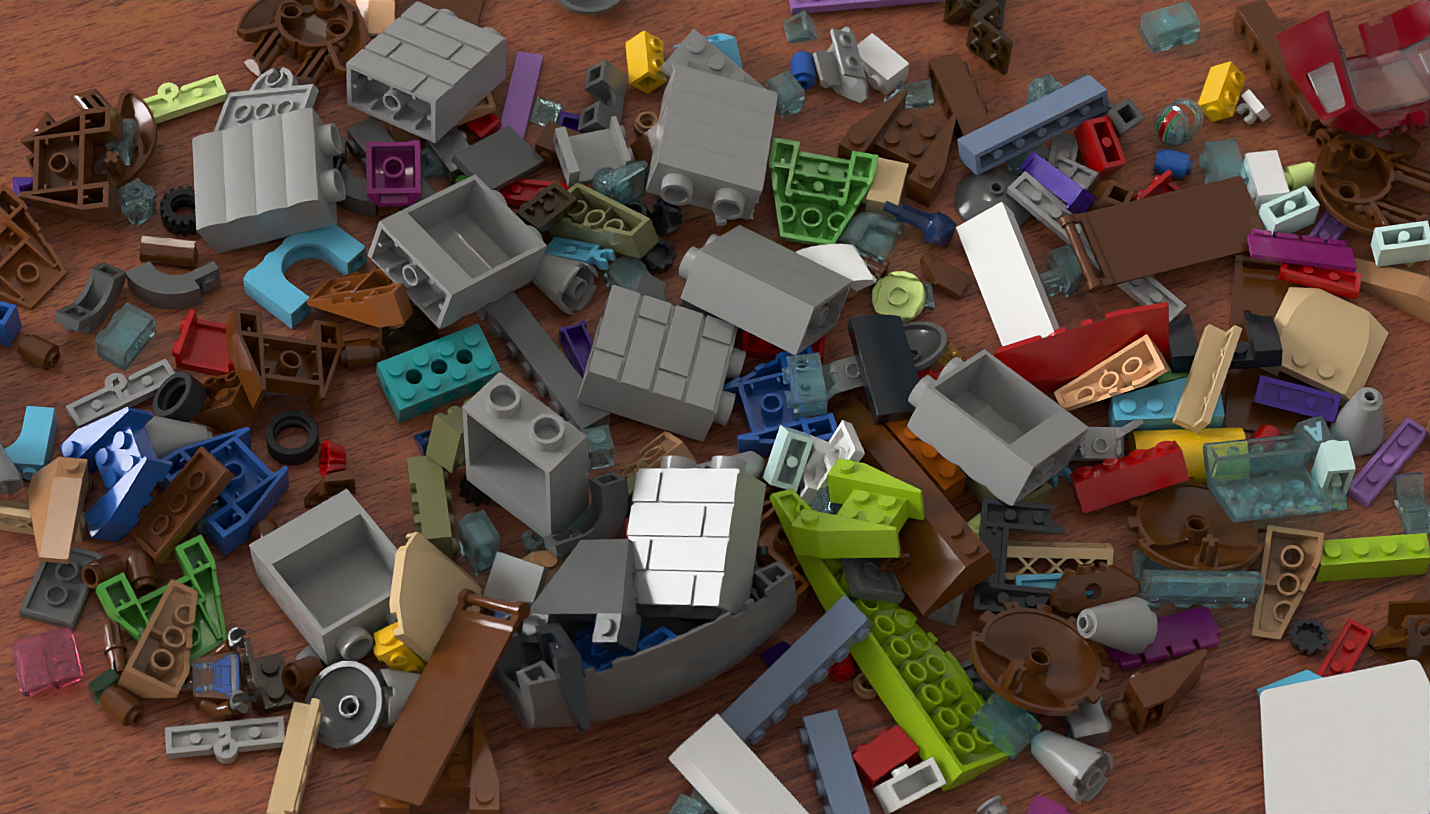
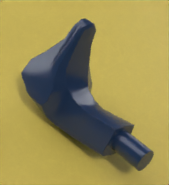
M887 200L882 208L883 211L896 216V220L913 225L924 232V240L933 245L945 248L955 233L956 222L940 212L929 214L905 203L898 206Z

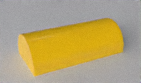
M1242 427L1204 428L1197 434L1188 429L1130 431L1129 433L1130 452L1137 449L1146 450L1156 447V444L1162 441H1176L1182 449L1189 477H1194L1197 483L1213 482L1214 480L1218 482L1245 481L1248 454L1246 437Z

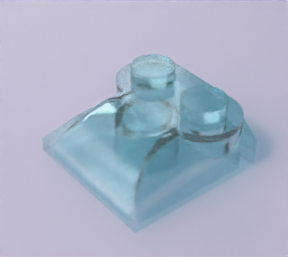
M642 160L623 165L615 170L612 167L600 168L593 175L592 189L622 205L628 203L629 200H638L646 195L648 163Z

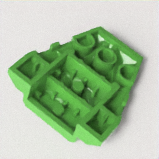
M774 137L769 157V169L780 239L816 246L836 244L874 181L878 155L852 151L850 160L799 151V141Z

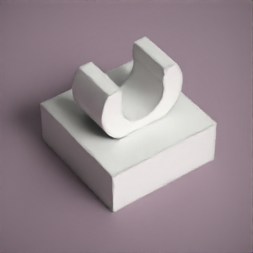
M1250 89L1241 95L1247 103L1240 104L1236 111L1240 115L1245 111H1250L1249 115L1244 118L1248 125L1252 124L1257 116L1263 122L1271 116Z

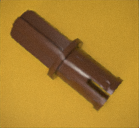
M107 622L103 627L106 644L104 654L108 657L110 677L120 679L121 672L124 671L127 665L125 657L127 646L123 644L120 624L118 622Z

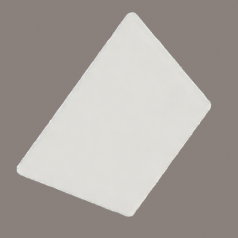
M1408 660L1266 689L1261 693L1260 706L1266 814H1430V682L1417 660Z

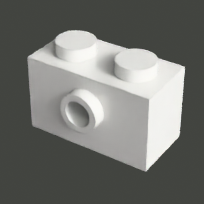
M931 757L910 769L905 764L892 771L893 778L873 788V791L884 812L889 814L946 784V781L934 758Z

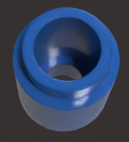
M807 51L795 53L790 61V83L796 89L807 90L816 84L815 59Z
M1164 149V151L1157 150L1153 170L1158 171L1160 175L1170 170L1173 173L1172 177L1184 180V176L1191 173L1193 160L1188 159V153Z

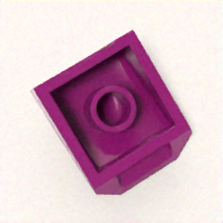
M409 140V142L366 141L367 198L377 206H411L421 196L420 140Z

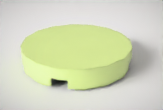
M906 271L889 273L888 276L879 279L872 290V303L878 315L901 316L902 323L917 317L926 302V293L922 283L914 274Z

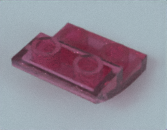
M70 627L40 632L10 644L21 694L26 697L51 686L59 690L84 678L73 631Z

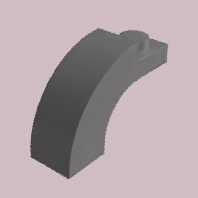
M341 137L342 153L346 155L347 159L346 138ZM346 163L343 164L340 173L344 181L346 197L345 200L338 201L337 203L355 214L376 217L377 205L367 198V180L353 175L347 169Z
M150 261L125 272L130 291L141 301L162 309L176 310L199 305L202 303L201 293L211 291L221 284L219 268L214 261L187 274L177 276L161 273Z
M105 262L91 268L87 283L79 297L70 305L57 310L54 321L63 325V328L69 331H82L88 335L101 325L114 307L126 280L125 271Z

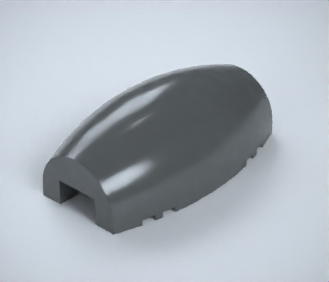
M755 558L750 599L743 603L744 610L732 616V613L726 612L715 621L701 626L676 618H652L640 615L647 634L640 638L639 641L662 626L676 634L677 637L640 651L634 656L613 660V668L595 673L594 667L583 669L589 723L602 722L637 713L673 700L708 683L741 662L765 643L794 615L797 597L793 573L780 561L760 568ZM506 615L502 619L510 621L511 616ZM523 619L493 673L501 694L514 716L526 728L575 726L563 701L556 674L544 662L541 653L522 644L520 641L524 623ZM569 621L567 636L571 642L574 643L576 641L575 635L581 629L587 631L593 625V622Z

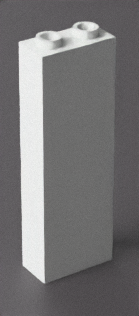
M1003 202L956 227L1002 346L1037 335L1047 338L1054 330L1059 329L1014 213Z
M718 714L680 745L668 758L718 814H809Z

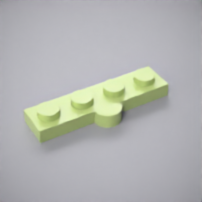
M217 74L184 85L180 90L173 83H164L158 88L157 95L143 100L150 107L156 124L223 102L226 100L227 92Z

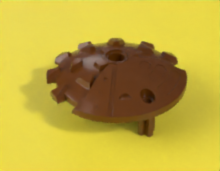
M1189 477L1190 480L1150 492L1144 497L1137 496L1131 499L1129 506L1137 512L1136 516H1127L1128 530L1139 534L1141 539L1137 543L1144 554L1170 569L1193 575H1224L1249 566L1259 558L1263 551L1265 542L1257 540L1258 533L1267 531L1265 519L1255 518L1251 511L1256 506L1253 501L1247 496L1237 498L1227 492L1229 486L1214 480L1212 485L1197 483L1194 477Z
M1018 601L1003 603L1002 606L1005 611L997 615L987 610L980 616L978 621L984 628L982 633L972 631L969 640V652L972 663L980 677L999 696L1022 709L1050 716L1074 714L1079 710L1077 704L1086 701L1094 705L1101 698L1103 693L1096 689L1099 682L1107 683L1110 677V668L1101 666L1099 655L1105 654V650L1100 643L1090 641L1079 634L1076 618L1071 616L1068 620H1065L1052 613L1053 607L1041 603H1036V609L1021 608Z

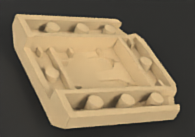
M1289 287L1274 318L1283 349L1282 366L1259 368L1276 376L1281 371L1322 391L1341 395L1339 405L1343 407L1359 389L1364 388L1388 336V332L1369 311L1319 288Z
M414 532L407 534L408 542L405 546H400L396 552L389 604L391 613L397 615L399 628L393 629L394 636L428 662L458 604L459 592L462 589H470L476 594L481 595V587L473 577L420 533ZM473 605L468 607L466 611L479 613L480 607Z

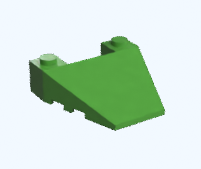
M202 535L176 546L173 553L184 574V577L176 581L198 591L192 632L193 641L189 660L190 668H192V661L199 659L227 639L220 601V590L216 576L215 559ZM121 573L97 585L96 594L108 617L112 621L118 622L126 633L139 642L168 585L137 599L125 574Z

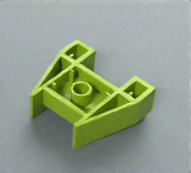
M838 458L828 472L827 480L830 502L843 504V506L836 515L803 509L791 525L795 553L817 558L899 557V531L908 518L924 520L925 518L922 490L865 463Z

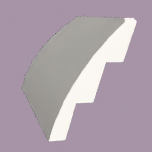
M826 244L796 251V253L853 280L851 288L855 291L876 283L875 276L870 273L867 268L868 265L860 257V253L854 245Z
M842 420L829 442L810 435L814 438L798 486L800 488L799 496L808 506L829 493L827 474L838 458L859 462L864 456L865 452L851 423Z

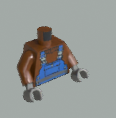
M239 627L232 628L228 634V639L199 659L192 661L193 676L186 678L178 695L193 694L195 709L201 710V712L216 719H222L235 713H246L248 706L243 702L249 700L250 697L242 691L241 659L239 650L236 651L237 646L245 648V638L241 636L246 634V631Z

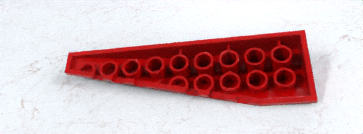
M1167 302L1113 311L1105 314L1106 319L1093 323L1091 318L1081 321V327L1069 331L1065 327L1056 329L1047 338L1037 335L996 348L997 353L993 354V356L1044 394L1054 393L1146 334H1148L1160 350L1168 364L1169 305ZM944 367L936 373L931 369L917 373L919 381L927 375L937 380Z

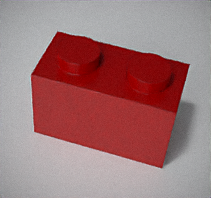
M1109 115L1086 120L1073 132L1086 167L1098 172L1100 178L1114 175L1127 164Z
M897 724L891 729L885 728L876 735L875 740L869 744L859 745L852 752V758L859 780L872 794L874 793L873 788L893 778L892 771L905 764L909 768L915 765L918 761L920 749Z

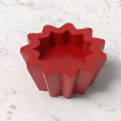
M324 439V443L321 444L320 460L318 463L320 468L319 475H322V478L331 473L344 471L347 461L344 447Z

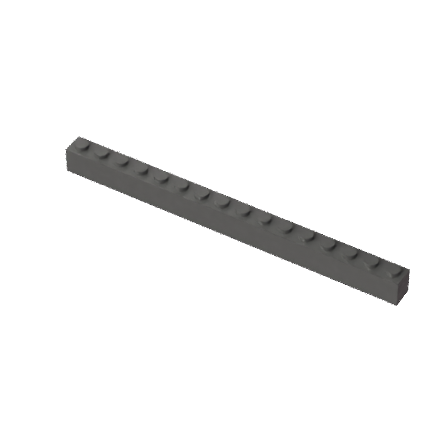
M373 116L347 129V148L352 155H357L365 172L366 141L395 142L378 119ZM422 175L421 196L412 205L436 194ZM392 206V207H393L394 209H399V210L401 211V210H403V209H405V208H407V207H409V206ZM510 291L502 298L488 303L476 311L478 317L482 321L486 320L495 339H500L504 343L511 359L515 358L518 361L526 378L530 377L535 383L538 394L542 398H547L551 409L588 436L589 440L610 428V413L608 411L577 402L583 379L514 291Z

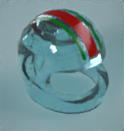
M1180 98L1174 100L1170 105L1164 107L1154 120V131L1157 138L1162 143L1173 147L1188 143L1202 128L1204 120L1202 109L1193 99ZM1179 104L1187 105L1192 109L1195 115L1193 127H1190L1186 114L1177 107Z

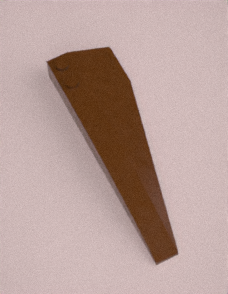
M854 395L830 409L834 415L837 427L842 420L853 425L865 452L859 462L865 463L922 490L924 520L908 518L898 533V537L904 542L903 552L904 554H910L912 561L907 563L895 576L903 591L924 617L932 614L997 572L988 548L882 424L874 425L871 412Z

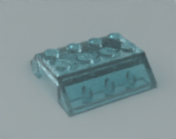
M1299 434L1204 443L1202 447L1207 486L1233 523L1329 513L1347 509V496L1340 487H1334L1329 500L1307 471L1306 467L1312 450Z
M1141 549L1133 551V578L1140 581L1141 592L1138 593V596L1147 600L1150 603L1147 604L1149 607H1161L1163 603H1174V606L1182 608L1191 607V604H1202L1207 608H1218L1220 604H1231L1234 608H1247L1248 604L1257 605L1264 579L1259 571H1248V566L1239 571L1173 570L1152 560Z

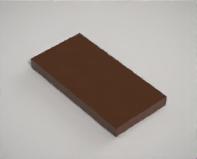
M201 446L135 525L129 535L157 562L163 564L235 475L207 449Z

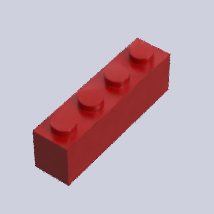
M1168 440L1156 444V447L1150 449L1134 450L1128 456L1108 458L1102 464L1093 467H1080L1074 473L1069 474L1076 503L1083 514L1190 480L1182 449L1176 441Z

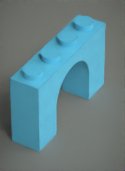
M336 224L287 236L275 251L269 252L257 267L251 268L243 278L245 294L293 330L311 313V306L306 301L309 296L284 277L290 266L304 259H318L328 263L345 275L358 271L367 263L366 246Z
M27 406L19 438L11 446L4 449L22 478L26 480H31L34 473L48 465L51 461L58 426L55 408Z

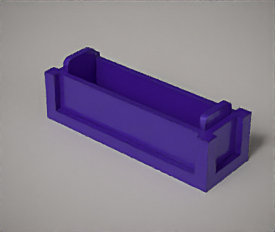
M1034 151L1029 154L1020 167L1067 203L1066 209L1072 214H1075L1077 211L1080 213L1086 212L1096 199L1095 196Z
M581 320L578 324L567 328L564 326L559 328V341L570 364L582 379L593 344L586 330L585 320Z
M1258 375L1257 381L1259 382L1252 402L1335 422L1341 395Z

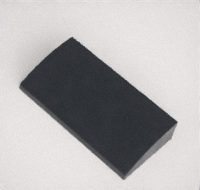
M864 315L850 317L847 329L874 425L911 419L916 408L908 402V398L914 387L918 384L919 378L901 316Z

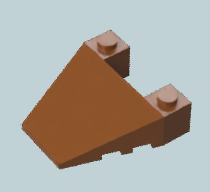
M3 183L0 186V301L31 310L67 274V271L50 243L48 244L43 237L41 228L37 222H34L24 200Z
M377 265L375 266L376 270H372L370 273L361 274L359 270L327 279L306 300L309 306L378 328L390 326L391 329L402 327L414 313L404 283L395 284Z

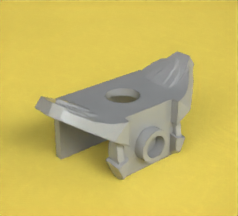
M847 26L842 30L831 29L833 43L826 52L821 49L812 55L815 59L820 85L824 88L832 87L836 93L861 103L868 98V85L854 33Z
M855 355L818 367V383L822 394L811 408L817 411L833 395L863 386Z
M1142 419L1133 420L1123 427H1089L1071 461H1104L1108 458L1124 457V435L1142 425Z

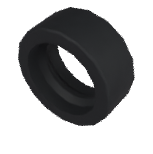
M188 372L172 374L157 390L153 401L154 413L159 417L190 422L203 406L206 397L205 386ZM183 394V396H182V398L180 399V401L175 405L176 401H177V400L179 399V397Z
M297 410L284 411L275 415L266 428L267 449L272 458L281 464L289 466L301 465L310 461L317 453L320 445L318 425L314 419L307 413ZM287 428H301L309 434V440L298 448H285L276 442V436Z

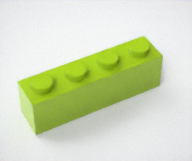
M1427 534L1324 540L1321 562L1314 574L1315 582L1425 574L1430 564V546Z

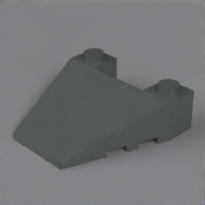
M630 539L580 540L530 607V615L524 619L521 643L541 653L535 626L558 622L567 635L569 621H596L592 639L593 643L611 653H636L641 620L640 615L636 611L635 601L638 600V593L634 589L633 584L635 566L632 541Z

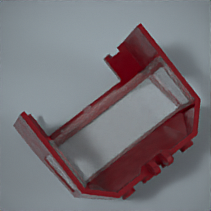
M1420 0L1393 14L1382 17V23L1369 26V23L1365 22L1358 25L1366 52L1364 55L1346 58L1344 49L1341 44L1339 45L1329 10L1276 35L1287 72L1316 112L1323 126L1364 137L1376 135L1377 139L1391 135L1392 131L1399 135L1411 131V127H1415L1416 131L1430 127V0Z

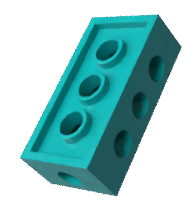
M476 324L377 363L376 377L398 423L479 392L499 372L501 373V368L479 324Z

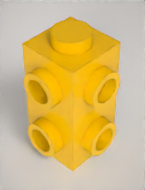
M644 30L627 41L626 58L628 62L629 83L633 87L649 94L666 82V74L660 70L664 64L662 40Z
M1232 61L1210 68L1197 105L1212 122L1232 117L1242 92L1246 77Z
M398 621L373 633L376 643L373 646V650L380 662L384 661L388 668L392 670L422 674L427 661L394 636L393 629L399 628Z

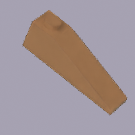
M664 431L638 452L640 458L631 465L626 464L621 469V476L627 479L630 472L637 473L639 468H660L663 456H681L694 460L696 465L698 463L683 441L668 431Z
M171 579L121 675L118 686L143 698H176L190 670L189 660L193 641L192 632L198 591Z

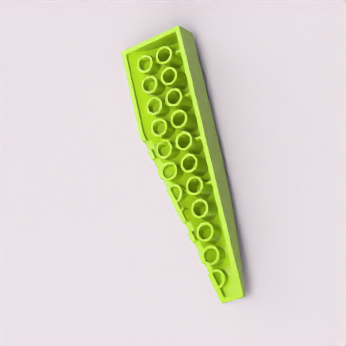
M793 489L773 493L769 498L794 550L791 525L803 509H812ZM795 553L826 612L845 595L873 624L868 637L860 643L856 642L849 649L850 653L898 725L920 749L919 756L921 759L926 761L931 757L934 758L946 781V784L940 786L943 791L963 785L1018 754L1020 750L982 695L972 690L973 682L957 659L949 651L944 653L936 644L938 639L931 632L926 634L915 623L918 618L911 611L908 612L902 609L897 603L852 597L840 558H817Z

